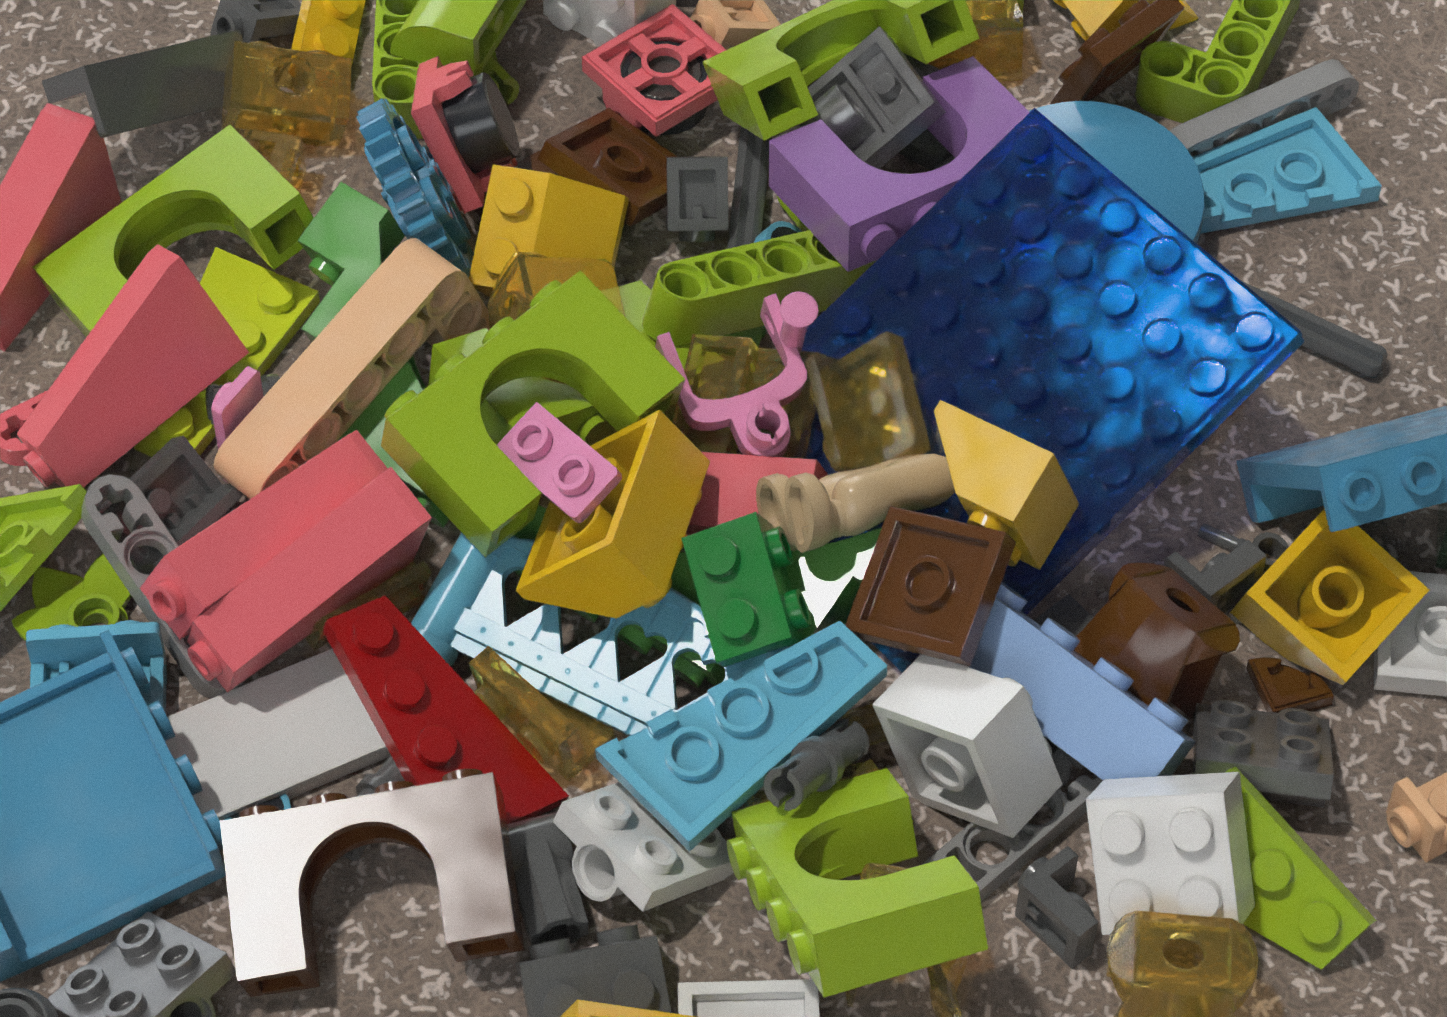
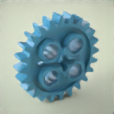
M382 98L357 111L358 116L356 118L360 124L359 130L366 140V143H364L365 154L374 173L382 184L383 192H381V195L390 207L407 239H419L463 271L469 278L474 255L467 242L471 239V235L459 209L453 201L452 194L454 190L437 162H435L427 146L421 147L418 139L411 128L405 123L402 115H398L394 105H390L387 99Z

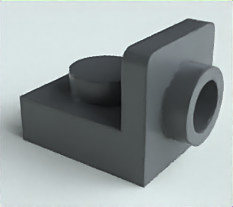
M220 0L210 35L240 29L249 60L252 62L260 38L271 39L280 35L295 34L301 3L298 0Z
M666 157L667 230L679 231V241L683 242L715 241V230H728V157Z
M1247 540L1228 555L1223 552L1214 556L1201 572L1178 552H1174L1165 558L1164 566L1172 568L1220 611L1228 615L1247 591L1263 575L1267 555L1251 541Z
M1067 846L1050 860L1046 857L1035 860L1023 872L1017 883L1019 892L1015 916L1073 969L1092 954L1099 921L1095 919L1090 906L1081 896L1074 892H1066V890L1073 886L1079 857Z

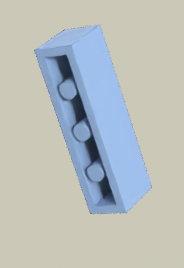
M1001 582L972 664L969 667L999 678H1011L1023 685L1032 698V708L1043 735L1100 779L1172 776L1196 743L1195 740L1181 731L1188 720L1156 697L1149 706L1128 691L1134 682L1131 677L1102 657L1094 666L1074 651L1080 643V640L1075 635L1050 618H1047L1042 626L1021 611L1028 601Z

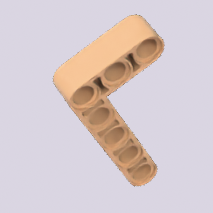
M410 238L402 242L227 437L215 456V472L247 498L251 499L336 443L425 341L433 346V344L487 328L489 331L496 322L468 276L419 239Z

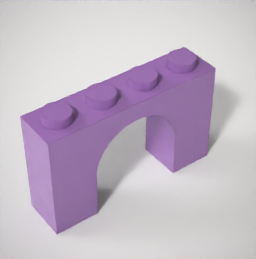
M973 56L923 77V82L946 112L927 129L955 157L954 160L940 168L914 174L893 173L877 169L859 159L821 119L769 141V187L847 272L872 261L880 260L902 248L923 239L931 238L946 229L976 216L984 215L999 206L1027 194L1035 193L1041 188L1052 184L1056 138Z

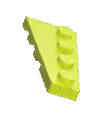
M215 247L200 285L249 353L211 384L224 385L228 382H233L247 366L259 371L260 376L264 375L320 303L319 291ZM206 388L135 445L134 449L153 457L172 438L185 436L196 452L201 455L216 436L214 425L211 424V420L209 421L206 411Z

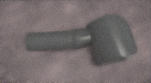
M1205 523L1198 532V537L1230 552L1247 541ZM1270 532L1259 534L1252 542L1263 553L1271 555L1276 560L1288 548L1287 542L1280 535ZM1266 558L1264 573L1273 565L1274 561Z

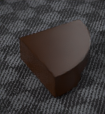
M1263 657L1248 660L1246 670L1266 712L1279 713L1287 708L1312 711L1332 705L1334 699L1332 691L1316 674L1310 673L1309 676L1298 669L1281 665L1282 660L1277 658Z

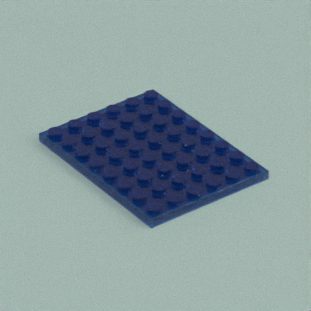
M1033 108L807 328L800 353L807 370V380L801 394L792 402L782 407L788 416L791 432L787 451L782 457L815 459L828 475L865 468L906 455L937 454L946 457L934 414V409L940 400L1054 453L1079 505L1040 570L1021 560L1018 561L1016 566L1008 565L1002 582L1028 601L1021 610L1027 615L1305 341L1302 332L1037 109ZM780 355L739 395L757 389L779 376L785 369ZM730 427L715 431H701L691 440L701 452L742 455ZM758 429L762 433L770 434L771 439L774 438L773 433L769 430ZM956 493L935 507L915 511L967 523L969 519ZM884 521L860 534L882 528ZM854 536L837 537L832 539L827 544L838 542ZM868 641L901 674L920 655Z

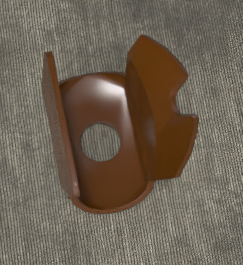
M1136 562L1123 565L1116 573L1110 586L1108 602L1084 629L1076 635L1080 643L1074 651L1094 666L1102 657L1118 667L1134 680L1128 691L1148 706L1156 697L1167 705L1169 702L1173 703L1191 719L1195 716L1196 703H1202L1221 656L1236 651L1240 642V632L1236 623L1172 568L1159 564Z

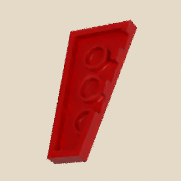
M386 595L326 620L322 631L405 781L413 782L415 786L441 782L445 774L460 769H478L483 774L493 772L503 792L507 824L538 817L560 806L563 801L568 799L569 795Z

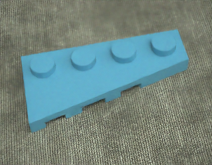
M1317 107L1193 156L1204 189V213L1201 234L1376 202L1379 200L1382 187L1380 182Z
M838 621L764 660L763 667L736 681L729 678L708 689L707 696L674 713L670 709L647 721V727L621 741L615 738L595 749L596 759L690 852L732 814V811L737 810L764 786L765 776L770 770L779 767L790 759L792 750L798 743L811 736H820L887 676L888 665L845 624Z

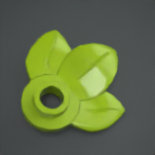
M104 554L95 559L84 578L55 569L39 567L34 573L32 584L35 608L19 614L11 622L16 632L25 641L26 632L32 629H48L61 624L75 627L89 626L93 623L116 624L120 621L128 620L125 607L132 596Z

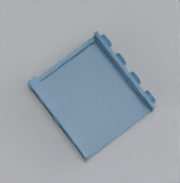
M1447 406L1236 460L1247 511L1252 522L1261 523L1324 506L1330 532H1336L1447 502Z
M109 629L100 633L107 653L0 702V982L66 954L142 917L147 911L151 913L226 876L225 865L220 851L223 850L220 820L214 809L201 814L193 798V795L203 791L198 777L186 754L176 759L173 758L165 741L176 737L168 717L159 700L146 705L138 689L149 683L145 672L132 647L121 652L119 651Z

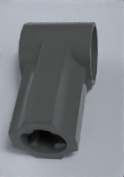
M557 812L507 824L519 910L531 945L569 938L570 944L589 934L588 920L572 871L573 850L571 841L553 823Z

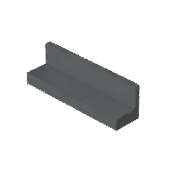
M240 29L82 66L42 80L48 103L50 104L86 95L98 134L102 138L256 98L259 94V88Z

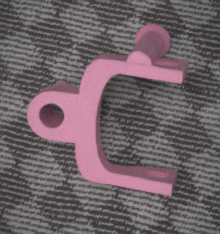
M801 291L791 292L786 295L781 304L776 293L764 297L760 317L785 365V369L779 376L767 384L748 393L730 398L709 400L698 398L693 394L670 333L667 332L657 336L655 348L685 378L677 403L686 423L692 429L715 431L730 427L742 455L782 457L785 454L791 432L788 416L782 407L797 398L806 384L807 370L800 353L807 328L818 316L819 309L815 299L808 293ZM758 429L769 430L773 433L774 438L771 439L770 434L762 433Z

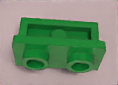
M753 512L682 538L717 664L727 667L785 646L790 647L806 639L804 628L812 625L811 616L800 589L792 590L786 566L792 565L794 559L789 540L782 527L774 528L765 518L757 512Z

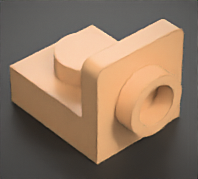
M699 0L690 17L693 22L726 50L730 46L741 44L781 25L764 0Z
M1447 772L1419 787H1416L1408 777L1394 783L1386 811L1387 823L1396 841L1406 848L1413 846L1425 862L1447 852Z

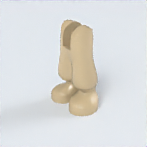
M914 454L893 458L865 468L833 473L821 479L810 473H802L790 478L778 473L764 476L758 480L756 502L759 515L770 522L774 528L782 527L792 551L799 550L801 553L818 549L834 538L855 536L885 521L890 506L910 511L932 508L948 500L955 493L946 457L937 454Z

